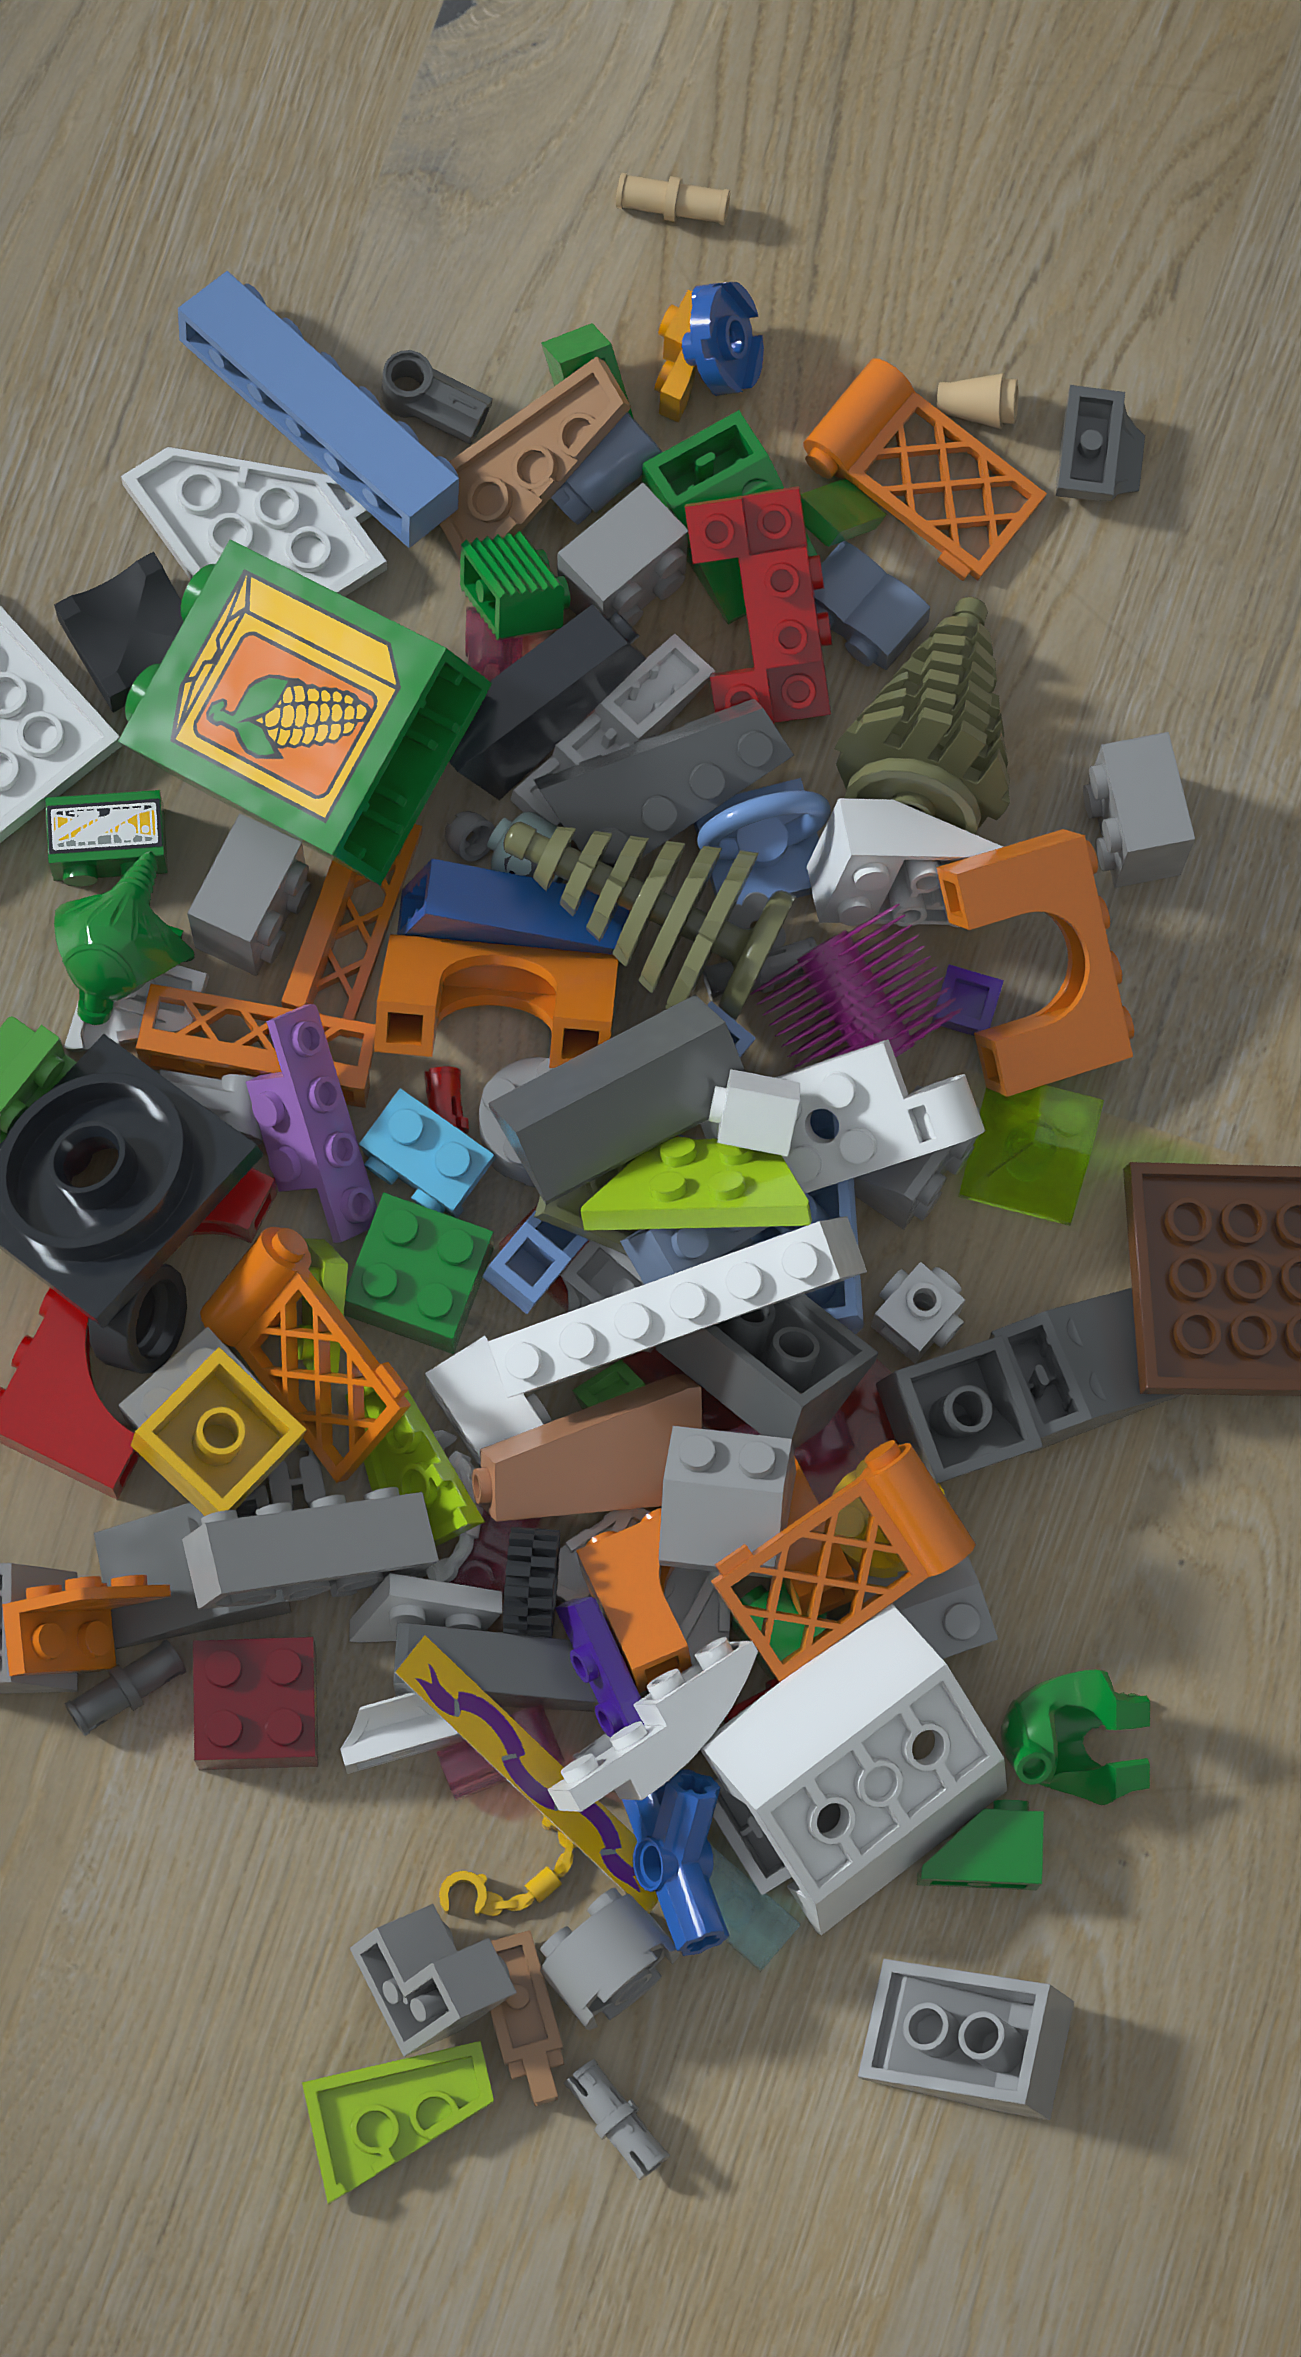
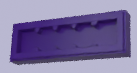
M574 1598L555 1607L574 1648L570 1651L572 1665L580 1679L585 1683H590L599 1703L595 1706V1714L606 1735L611 1738L615 1733L639 1721L643 1723L633 1705L641 1700V1697L596 1598Z

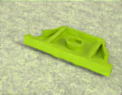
M674 1137L636 1157L581 1208L584 1231L808 1226L811 1224L812 1218L809 1200L782 1155L717 1143L718 1139H690L687 1137Z

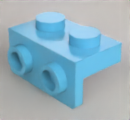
M401 1088L359 1143L363 1153L369 1157L364 1165L373 1174L390 1185H393L397 1178L415 1190L411 1199L416 1204L441 1213L445 1211L455 1218L461 1215L463 1212L462 1204L495 1160L493 1153Z

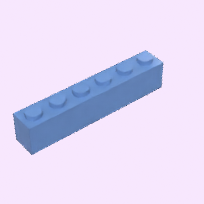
M226 271L178 307L179 341L408 548L458 510L459 477L450 462L442 456L435 457L420 444L415 432L402 421L396 422L381 409L378 400L367 388L354 385L342 374L339 365L326 352L319 353L306 342L299 328L290 319H281L268 308L261 294L252 285L247 283L243 285L231 273Z

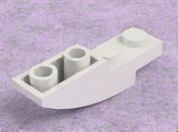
M726 1637L717 1639L697 1651L695 1657L698 1662L680 1673L679 1669H673L652 1680L647 1685L650 1694L633 1704L643 1723L641 1721L633 1723L615 1733L610 1738L613 1747L595 1758L593 1754H587L565 1766L561 1770L564 1779L547 1789L559 1811L581 1812L613 1790H615L619 1799L643 1800L669 1781L698 1753L731 1710L748 1678L758 1653L753 1641L729 1642Z

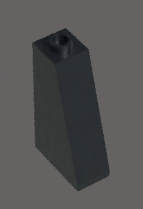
M593 604L490 681L492 685L449 763L458 773L500 801L555 748L556 744L579 725L647 659L633 644L640 635L617 611L610 617H607Z

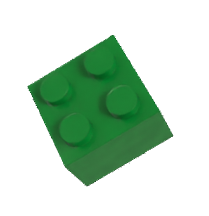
M383 1192L346 1288L344 1316L454 1354L483 1279L482 1276L486 1271L494 1250V1231Z

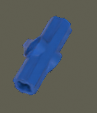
M690 1769L679 1770L669 1781L643 1800L622 1799L637 1840L633 1853L635 1876L642 1888L646 1891L656 1892L676 1950L681 1951L683 1956L700 1954L709 1948L720 1945L730 1936L709 1881L713 1871V1853L707 1836L721 1787L711 1776L701 1775Z

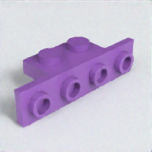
M309 1004L266 1021L282 1072L262 1074L246 1081V1085L278 1191L317 1188L333 1243H341L369 1230L377 1210V1205L316 1005Z

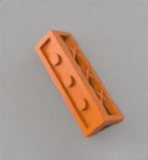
M414 824L403 845L401 854L396 857L388 871L394 870L390 885L384 879L380 886L385 894L382 907L363 916H359L351 901L354 888L370 880L333 860L331 861L281 1000L283 1008L296 1009L303 1005L313 1004L317 992L340 982L348 998L342 1018L356 1021L421 838L422 826ZM348 910L352 921L342 925L345 913ZM376 921L375 927L370 937L365 926ZM358 930L367 947L364 958L341 969L332 952L335 941ZM329 961L334 973L323 977ZM358 973L352 989L346 978Z
M150 983L136 1044L137 1057L155 1070H166L220 1080L224 1075L228 1074L257 1077L262 1074L282 1072L276 1051L266 1035L270 1034L267 1022L259 1027L254 1019L268 1021L294 1009ZM160 1002L185 1006L194 1019L193 1023L177 1033L154 1029ZM197 1009L207 1010L210 1012H208L204 1016H201ZM229 1014L242 1017L252 1032L234 1043L219 1041L209 1025ZM319 1014L328 1043L340 1035L363 1039L358 1066L334 1062V1066L346 1105L366 1108L370 1090L369 1073L374 1054L376 1024ZM199 1031H202L206 1038L197 1037L193 1035H195ZM259 1041L264 1049L251 1047V1045Z

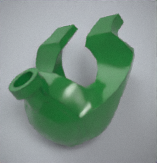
M152 851L140 856L110 891L66 902L55 910L54 929L58 950L68 976L79 989L77 1014L85 1023L101 1025L108 1022L112 1016L115 1001L122 1000L142 988L146 982L164 974L180 963L195 959L194 950L182 940L183 930L167 925L150 907L151 894L153 893V886H155V879L157 877L156 871H158L157 859Z
M1095 1669L1063 1674L1036 1684L1009 1705L1001 1725V1742L1008 1762L1015 1769L1017 1776L1022 1782L1029 1785L1040 1784L1086 1799L1098 1805H1107L1132 1791L1150 1789V1763L1148 1758L1106 1763L1102 1766L1092 1760L1083 1744L1084 1736L1092 1728L1097 1729L1101 1725L1105 1726L1107 1730L1150 1727V1700L1147 1695L1117 1693L1114 1691L1108 1672Z

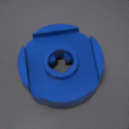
M738 282L699 285L693 289L690 332L685 333L682 339V352L686 363L690 366L697 365L701 378L715 396L743 392L742 389L752 388L757 383L762 370L764 356L763 335L753 336L749 319L759 317L752 297Z

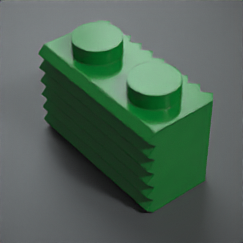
M520 530L514 536L508 532L504 538L497 534L494 539H491L487 535L483 541L476 537L472 543L465 539L461 544V590L465 592L469 602H472L473 608L476 607L481 619L484 618L485 624H488V628L492 630L496 640L552 632L563 627L564 610L569 609L570 606L568 583L564 576L554 575L550 569L546 552L543 549L536 550Z

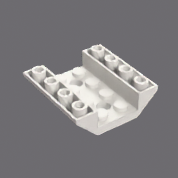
M892 1603L761 1696L715 1731L700 1749L727 1793L745 1803L794 1879L787 1886L815 1931L820 1935H823L1007 1791L1005 1759L948 1665ZM925 1730H932L935 1736L933 1750L927 1757L915 1760L912 1753V1745L915 1738ZM838 1803L841 1811L838 1824L831 1831L820 1833L817 1827V1818L820 1811L828 1804Z

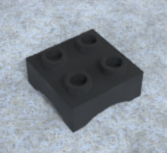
M154 551L138 559L112 579L90 590L71 595L54 604L60 625L113 713L125 707L128 693L136 678L149 666L161 664L184 623L181 617L182 601Z

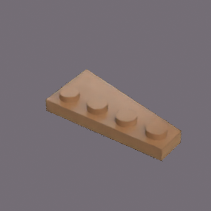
M595 357L449 461L459 477L458 510L441 522L440 526L459 560L461 558V544L465 539L472 543L476 537L483 541L487 535L491 539H494L497 534L504 538L508 532L514 536L519 530L522 531L630 410L631 405L604 360Z

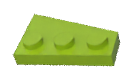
M364 1386L365 1417L377 1419L387 1406L373 1387ZM407 1391L404 1396L411 1406L364 1460V1465L372 1491L397 1487L400 1495L423 1493L436 1547L485 1521L410 1392ZM346 1394L345 1399L348 1406V1394Z
M481 2041L302 2082L328 2205L494 2103Z

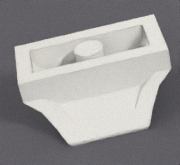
M411 1692L360 1707L352 1731L340 1750L346 1772L350 1774L461 1742L462 1736L416 1692Z

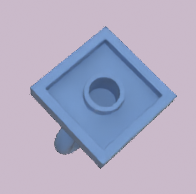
M801 778L736 794L696 821L694 826L700 850L703 846L722 848L710 877L715 898L740 850L759 852L736 904L742 905L744 898L752 892L763 893L768 899L778 890L793 894L796 898L812 894L807 865L819 841L817 832L827 823L831 814L828 800L819 793L805 791Z

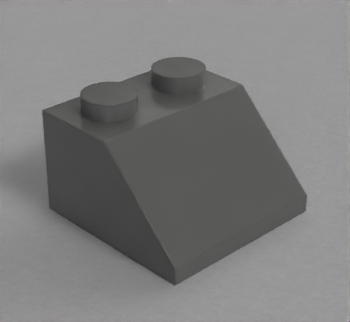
M1002 1335L897 1370L875 1383L895 1439L900 1445L910 1443L937 1484L1043 1447Z

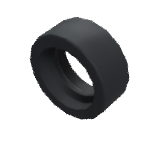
M163 1264L104 1329L89 1318L90 1343L95 1356L100 1361L109 1366L141 1374L154 1373L167 1363L177 1348L185 1325L187 1294L181 1273L171 1265Z

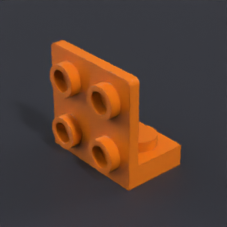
M129 1575L112 1578L111 1586H108L107 1583L101 1582V1576H89L65 1580L66 1591H62V1585H44L27 1588L26 1599L2 1604L9 1676L110 1670L116 1666L111 1609L171 1597L170 1584L148 1585L147 1575Z

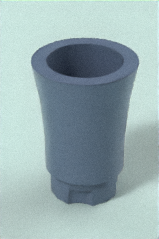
M627 412L551 498L574 523L579 525L592 510L597 513L617 494L642 476L643 463L663 451Z

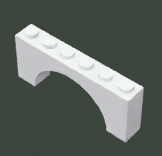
M848 1216L823 1220L488 1341V1345L506 1396L510 1398L552 1386L637 1352L746 1313L819 1290L866 1273L867 1270Z

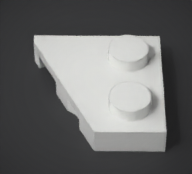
M390 1573L350 1619L349 1641L357 1643L396 1641L397 1623L486 1631L502 1614V1591Z

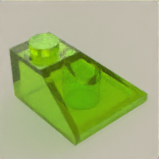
M1048 1085L1036 1087L1008 1097L986 1088L979 1112L985 1131L977 1137L973 1144L975 1149L967 1160L958 1197L1070 1226L1090 1160L1104 1100Z

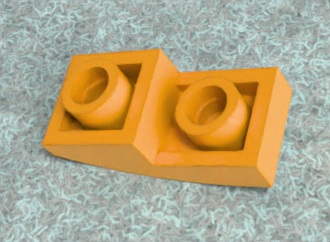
M687 290L679 307L673 304L669 306L658 331V335L664 337L663 359L667 360L658 375L654 390L660 393L659 414L678 423L688 403L697 370V365L690 366L686 363L682 352L683 336L685 333L690 332L693 292Z

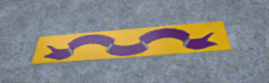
M424 1635L395 1673L626 1894H630L650 1914L659 1900L656 1892L646 1891L642 1888L635 1876L633 1868V1853L637 1844L635 1835L599 1801H596L581 1812L559 1811L547 1789L564 1779L561 1774V1770L564 1767Z

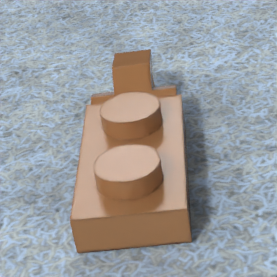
M528 1930L491 1941L497 1954L506 1963L510 1980L517 1993L492 2009L490 2015L504 2065L508 2066L512 2080L524 2076L527 2077L536 2107L558 2100L551 2068L564 2065V2060L561 2053L563 2044L545 1980L540 1973L541 1966L532 1934Z

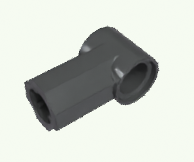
M412 350L399 351L391 355L383 369L382 402L392 414L402 418L416 417L468 444H471L477 437L492 406L493 398L433 369L426 357ZM401 377H410L419 382L420 387L414 391H403L397 388L393 382Z

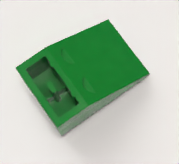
M740 410L649 459L642 466V483L652 491L687 529L686 504L784 489L769 455ZM806 532L809 556L817 555ZM688 533L686 560L727 624L729 625L747 615L739 558L693 564Z

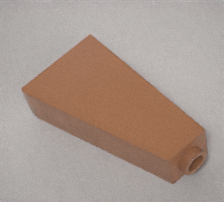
M674 1374L480 1449L481 1468H475L472 1474V1487L476 1503L482 1504V1508L496 1522L662 1506L663 1478L673 1426L702 1429L701 1386L686 1374Z

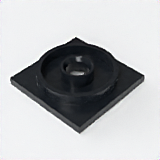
M103 1034L49 1092L35 1101L20 1116L7 1137L0 1144V1249L104 1329L264 1154L250 1139ZM105 1149L118 1150V1161L110 1174L103 1180L82 1188L72 1185L73 1176L80 1174L88 1167L94 1153Z

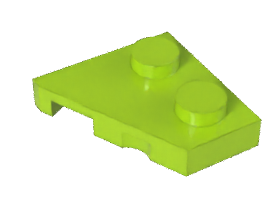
M304 1238L312 1261L309 1271L344 1316L348 1263L325 1239ZM302 1295V1324L298 1328L313 1329V1308ZM297 1338L298 1359L303 1360V1365L308 1370H314V1340ZM330 1341L331 1372L338 1373L341 1345L339 1342Z

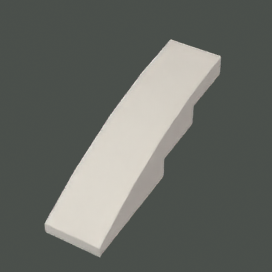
M676 634L672 635L607 696L590 716L555 745L553 755L513 790L511 801L523 812H534L557 827H563L533 779L552 772L555 774L577 766L579 762L598 755L604 756L634 745V742L647 737L658 736L709 682L710 675L715 673V670Z

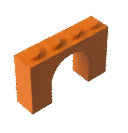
M1061 829L936 867L949 923L972 930L1021 914L1044 912L1058 925L1067 945L1068 966L1066 976L1060 990L1050 1003L1040 1011L1027 1017L974 1033L986 1088L1008 1097L1133 1057L1130 1039L1134 1037V1024L1129 1011L1121 1002L1118 984L1122 982V970L1117 956L1113 951H1110L1106 929L1110 927V915L1105 901L1097 893L1094 874L1098 871V860L1092 844L1086 840L1085 835Z
M390 934L377 997L374 1052L432 1057L437 1028L444 1017L467 1007L494 1005L523 1010L537 1016L550 1027L552 1037L549 1068H556L611 1039L619 960L613 954Z
M796 1458V1476L787 1527L819 1505ZM661 1508L648 1513L642 1518L640 1523L622 1531L600 1533L590 1539L585 1547L576 1550L585 1583L592 1597L596 1598L638 1693L648 1690L647 1685L660 1675L673 1669H679L680 1673L692 1666L688 1644L665 1599L666 1585L675 1567L659 1565ZM826 1521L818 1525L813 1530L824 1532ZM801 1537L791 1544L788 1550L785 1569L815 1574L822 1541ZM832 1543L826 1576L855 1581L854 1572L840 1545ZM783 1577L782 1581L798 1614L807 1616L813 1583ZM824 1585L818 1615L852 1601L854 1590Z

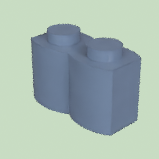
M846 541L841 542L822 563L825 589L814 590L817 613L828 611L831 630L845 638L847 641L845 643L847 651L857 661L866 666H871L874 663L887 670L929 622L930 606L912 589L895 577L887 574L869 556Z

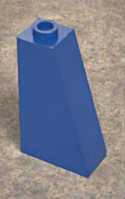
M431 859L402 889L397 935L612 954L628 919L629 910L618 906L607 931L599 942L586 930V926L599 898L598 895L587 891L578 910L572 916L560 905L561 896L567 884L552 882L549 889L545 891L532 877Z

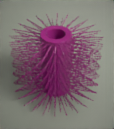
M898 905L874 916L850 932L845 929L797 958L798 963L750 993L752 995L757 991L759 992L799 967L804 971V974L791 980L756 1004V1006L762 1004L779 993L786 991L796 983H800L806 978L809 979L810 984L802 987L801 990L788 996L785 1000L763 1014L765 1016L795 998L800 997L812 988L815 989L816 995L787 1011L786 1014L777 1018L769 1026L786 1019L809 1004H813L821 999L823 1004L798 1018L797 1021L778 1032L775 1037L786 1033L827 1009L828 1016L799 1032L798 1035L789 1039L781 1047L797 1041L832 1020L835 1022V1025L827 1028L826 1031L815 1036L809 1042L800 1046L799 1049L787 1056L789 1058L826 1039L839 1030L841 1032V1036L811 1053L810 1056L796 1064L794 1068L810 1062L819 1055H823L844 1041L847 1042V1046L823 1060L825 1061L888 1039L896 1058L913 1047L916 1041L924 1038V1035L941 1027V1024L952 1019L953 1016L962 1010L959 1008L954 1012L952 1011L928 1026L925 1025L914 1034H909L910 1029L926 1022L928 1018L941 1012L940 1010L949 1006L956 998L939 1004L913 1021L910 1020L903 1024V1020L928 1006L930 1002L947 992L950 987L938 991L918 1004L912 1005L901 1014H897L896 1009L928 991L929 988L938 984L943 977L927 983L916 991L914 990L893 1004L889 1001L890 999L915 985L916 982L925 978L937 967L926 970L906 983L900 984L887 994H885L883 988L900 980L901 977L925 963L931 956L912 964L889 979L879 983L877 978L902 964L903 961L914 956L915 953L922 950L925 946L914 949L873 974L871 971L872 966L902 949L905 945L916 939L918 935L889 949L868 963L864 957L889 943L890 940L901 935L912 925L897 931L877 944L875 943L862 953L858 949L859 945L898 922L901 918L905 917V914L888 922L879 929L877 928L856 942L853 941L851 936L876 922Z

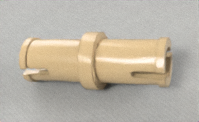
M621 173L617 187L616 207L617 209L626 208L664 214V220L676 222L677 217L725 225L729 212L731 191L729 189L720 190L683 184L682 178L673 176L670 177L669 181Z

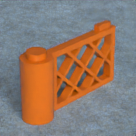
M877 358L869 361L803 442V447L807 453L805 460L813 471L827 479H831L833 476L846 478L939 550L942 554L937 562L962 581L969 574L979 581L1047 495L1045 491L916 393L910 381L896 367ZM914 413L933 426L936 444L906 446L904 425ZM944 435L953 442L945 443ZM896 436L897 447L886 448ZM967 452L977 460L980 478L950 480L947 454ZM938 455L941 481L912 484L908 457ZM899 458L903 485L881 486L867 475L866 471L875 460ZM988 469L997 476L989 477ZM1011 486L1028 499L1016 513L994 514L991 488ZM981 489L985 515L956 518L952 491ZM943 492L947 519L927 521L916 513L913 495ZM896 496H904L905 503H903ZM1008 524L998 536L996 525ZM987 526L990 547L979 561L960 547L958 529ZM940 530H948L949 537L943 534Z
M268 1227L262 1231L204 1303L200 1311L201 1321L204 1327H209L223 1344L235 1347L270 1395L307 1429L303 1439L335 1482L346 1481L409 1409L411 1404L404 1396L409 1388L389 1362L381 1364L378 1362L309 1271L312 1261L304 1238L289 1228ZM302 1295L313 1308V1329L297 1327L296 1302ZM269 1335L281 1336L282 1367L274 1366L260 1348ZM297 1338L314 1340V1370L298 1369ZM330 1341L339 1342L347 1353V1374L331 1372ZM299 1379L315 1381L316 1411H308L299 1400ZM331 1383L348 1385V1415L332 1413ZM364 1386L373 1387L387 1406L377 1419L365 1417ZM332 1424L349 1426V1452L344 1458L333 1445Z
M894 1440L881 1444L865 1457L864 1461L867 1467L863 1470L860 1477L753 1552L750 1551L747 1545L743 1544L715 1564L720 1575L711 1580L712 1584L750 1641H753L758 1653L779 1682L928 1577L941 1574L960 1563L976 1546L974 1539L910 1443L897 1445ZM859 1498L869 1513L865 1539L834 1534L839 1511ZM826 1521L824 1532L813 1530L818 1525ZM878 1528L888 1543L875 1541ZM801 1537L822 1541L815 1574L785 1569L789 1546ZM832 1543L863 1548L856 1581L826 1576ZM873 1550L895 1553L907 1571L888 1586L867 1583ZM776 1556L774 1567L763 1565ZM751 1572L772 1575L766 1609L743 1605L731 1586ZM783 1577L813 1583L807 1616L776 1611ZM824 1585L854 1590L850 1612L838 1621L817 1618ZM865 1592L876 1593L863 1603ZM750 1615L764 1618L761 1631ZM774 1619L804 1624L800 1648L780 1661L769 1645ZM815 1627L827 1628L814 1637Z

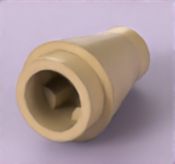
M1004 373L954 382H939L937 409L946 416L1002 429L1003 423L1016 424L1019 404L1018 379H1007Z

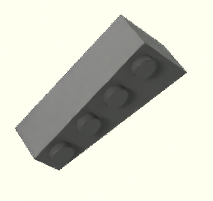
M751 699L686 723L681 728L658 736L647 737L634 742V745L604 756L598 755L579 762L577 766L555 774L552 772L533 780L562 825L567 828H576L573 841L581 852L594 831L612 833L611 841L602 862L614 868L630 836L649 838V842L642 855L644 857L793 757L794 754L763 707L755 699Z

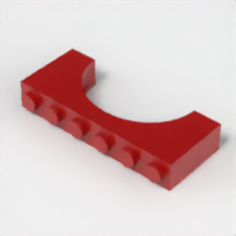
M251 1168L190 1236L205 1234L225 1235L252 1243L278 1193L275 1178ZM49 1288L39 1309V1315L44 1317L34 1337L26 1335L20 1342L11 1366L16 1368V1371L7 1388L0 1387V1443L118 1500L141 1456L131 1447L134 1433L120 1424L108 1412L96 1393L91 1373L89 1317L53 1289Z

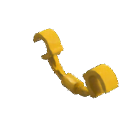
M543 1815L542 1827L546 1830L552 1828L557 1831L559 1843L565 1848V1851L558 1858L553 1871L546 1866L524 1885L528 1893L519 1894L508 1901H504L500 1895L486 1891V1875L458 1871L447 1876L441 1884L439 1891L440 1905L445 1914H449V1892L453 1886L464 1882L471 1884L478 1892L475 1906L476 1916L484 1914L495 1917L501 1914L503 1910L520 1911L532 1905L534 1899L540 1904L562 1885L559 1878L564 1877L570 1870L573 1863L572 1851L577 1846Z

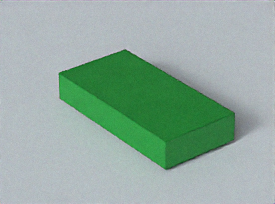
M846 478L801 494L805 527L826 547L877 529L887 515Z

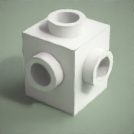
M920 1262L909 1275L901 1269L879 1294L885 1302L876 1311L871 1327L916 1364L933 1343H936L941 1349L945 1347L964 1324V1321L958 1317L965 1302V1299L959 1295L962 1289L952 1276L939 1267H935L931 1271ZM917 1307H923L927 1311L919 1310Z

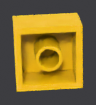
M218 1347L135 1431L131 1447L206 1516L219 1511L236 1510L300 1444L307 1429Z

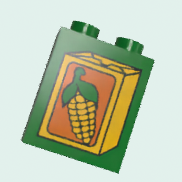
M229 539L217 563L208 564L201 568L187 585L181 602V617L184 623L161 664L149 666L134 681L125 705V715L128 724L118 742L167 773L255 820L301 841L304 846L381 886L489 691L492 682L446 647Z

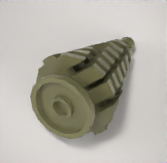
M963 597L955 605L953 615L944 618L929 634V638L918 646L911 654L910 659L894 674L893 679L876 695L875 700L857 717V720L838 739L834 749L840 751L836 766L846 788L844 799L895 800L975 835L977 829L982 826L987 817L998 820L1005 813L1010 804V777L1007 772L1008 758L1003 739L1004 728L1002 714L1000 713L999 695L992 693L997 682L996 660L992 657L993 646L990 632L984 627L988 614L984 602L974 597Z
M516 822L508 829L503 842L505 852L520 860L525 858L537 864L533 879L545 891L549 889L556 875L568 881L561 896L560 905L569 914L574 916L587 891L599 896L586 926V930L599 942L607 931L618 906L631 911L612 953L625 967L631 961L650 922L652 921L662 926L639 978V982L651 993L656 989L682 936L694 942L665 1005L666 1009L691 997L712 953L730 961L733 966V973L718 1006L732 1019L737 1020L796 898L795 895L786 891H775L768 899L756 925L751 929L741 928L728 921L759 852L740 850L707 913L696 907L715 868L722 848L703 846L675 898L665 893L681 858L685 843L667 841L644 883L633 876L649 842V838L630 836L613 868L602 862L611 841L612 833L594 831L584 850L580 852L570 847L576 828L558 826L551 838L537 833L536 828L523 822Z

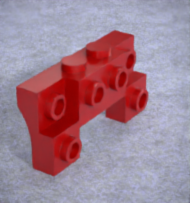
M800 487L686 504L685 512L693 564L739 558L754 667L711 673L710 683L715 713L755 699L763 707L773 724L776 722L831 715L822 647L833 645L828 611L817 613L814 590L825 589L820 555L809 556Z

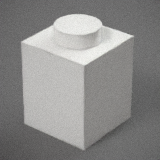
M730 1069L727 1088L715 1086L709 1121L719 1123L717 1143L788 1156L800 1102V1082Z

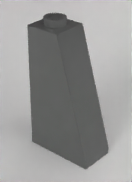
M397 1623L393 1680L396 1697L414 1692L395 1672L423 1636L426 1635L500 1707L595 1712V1706L599 1704L590 1683L583 1682L572 1665L570 1651L574 1648L570 1640Z

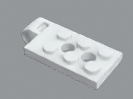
M889 1039L775 1077L800 1082V1102L789 1154L782 1157L804 1194L961 1143L985 1131L965 1074L935 1082L908 1095ZM826 1109L837 1117L839 1132L835 1138L823 1139L813 1132L810 1125V1117L814 1110ZM709 1119L700 1123L706 1139H718L719 1123L711 1122Z

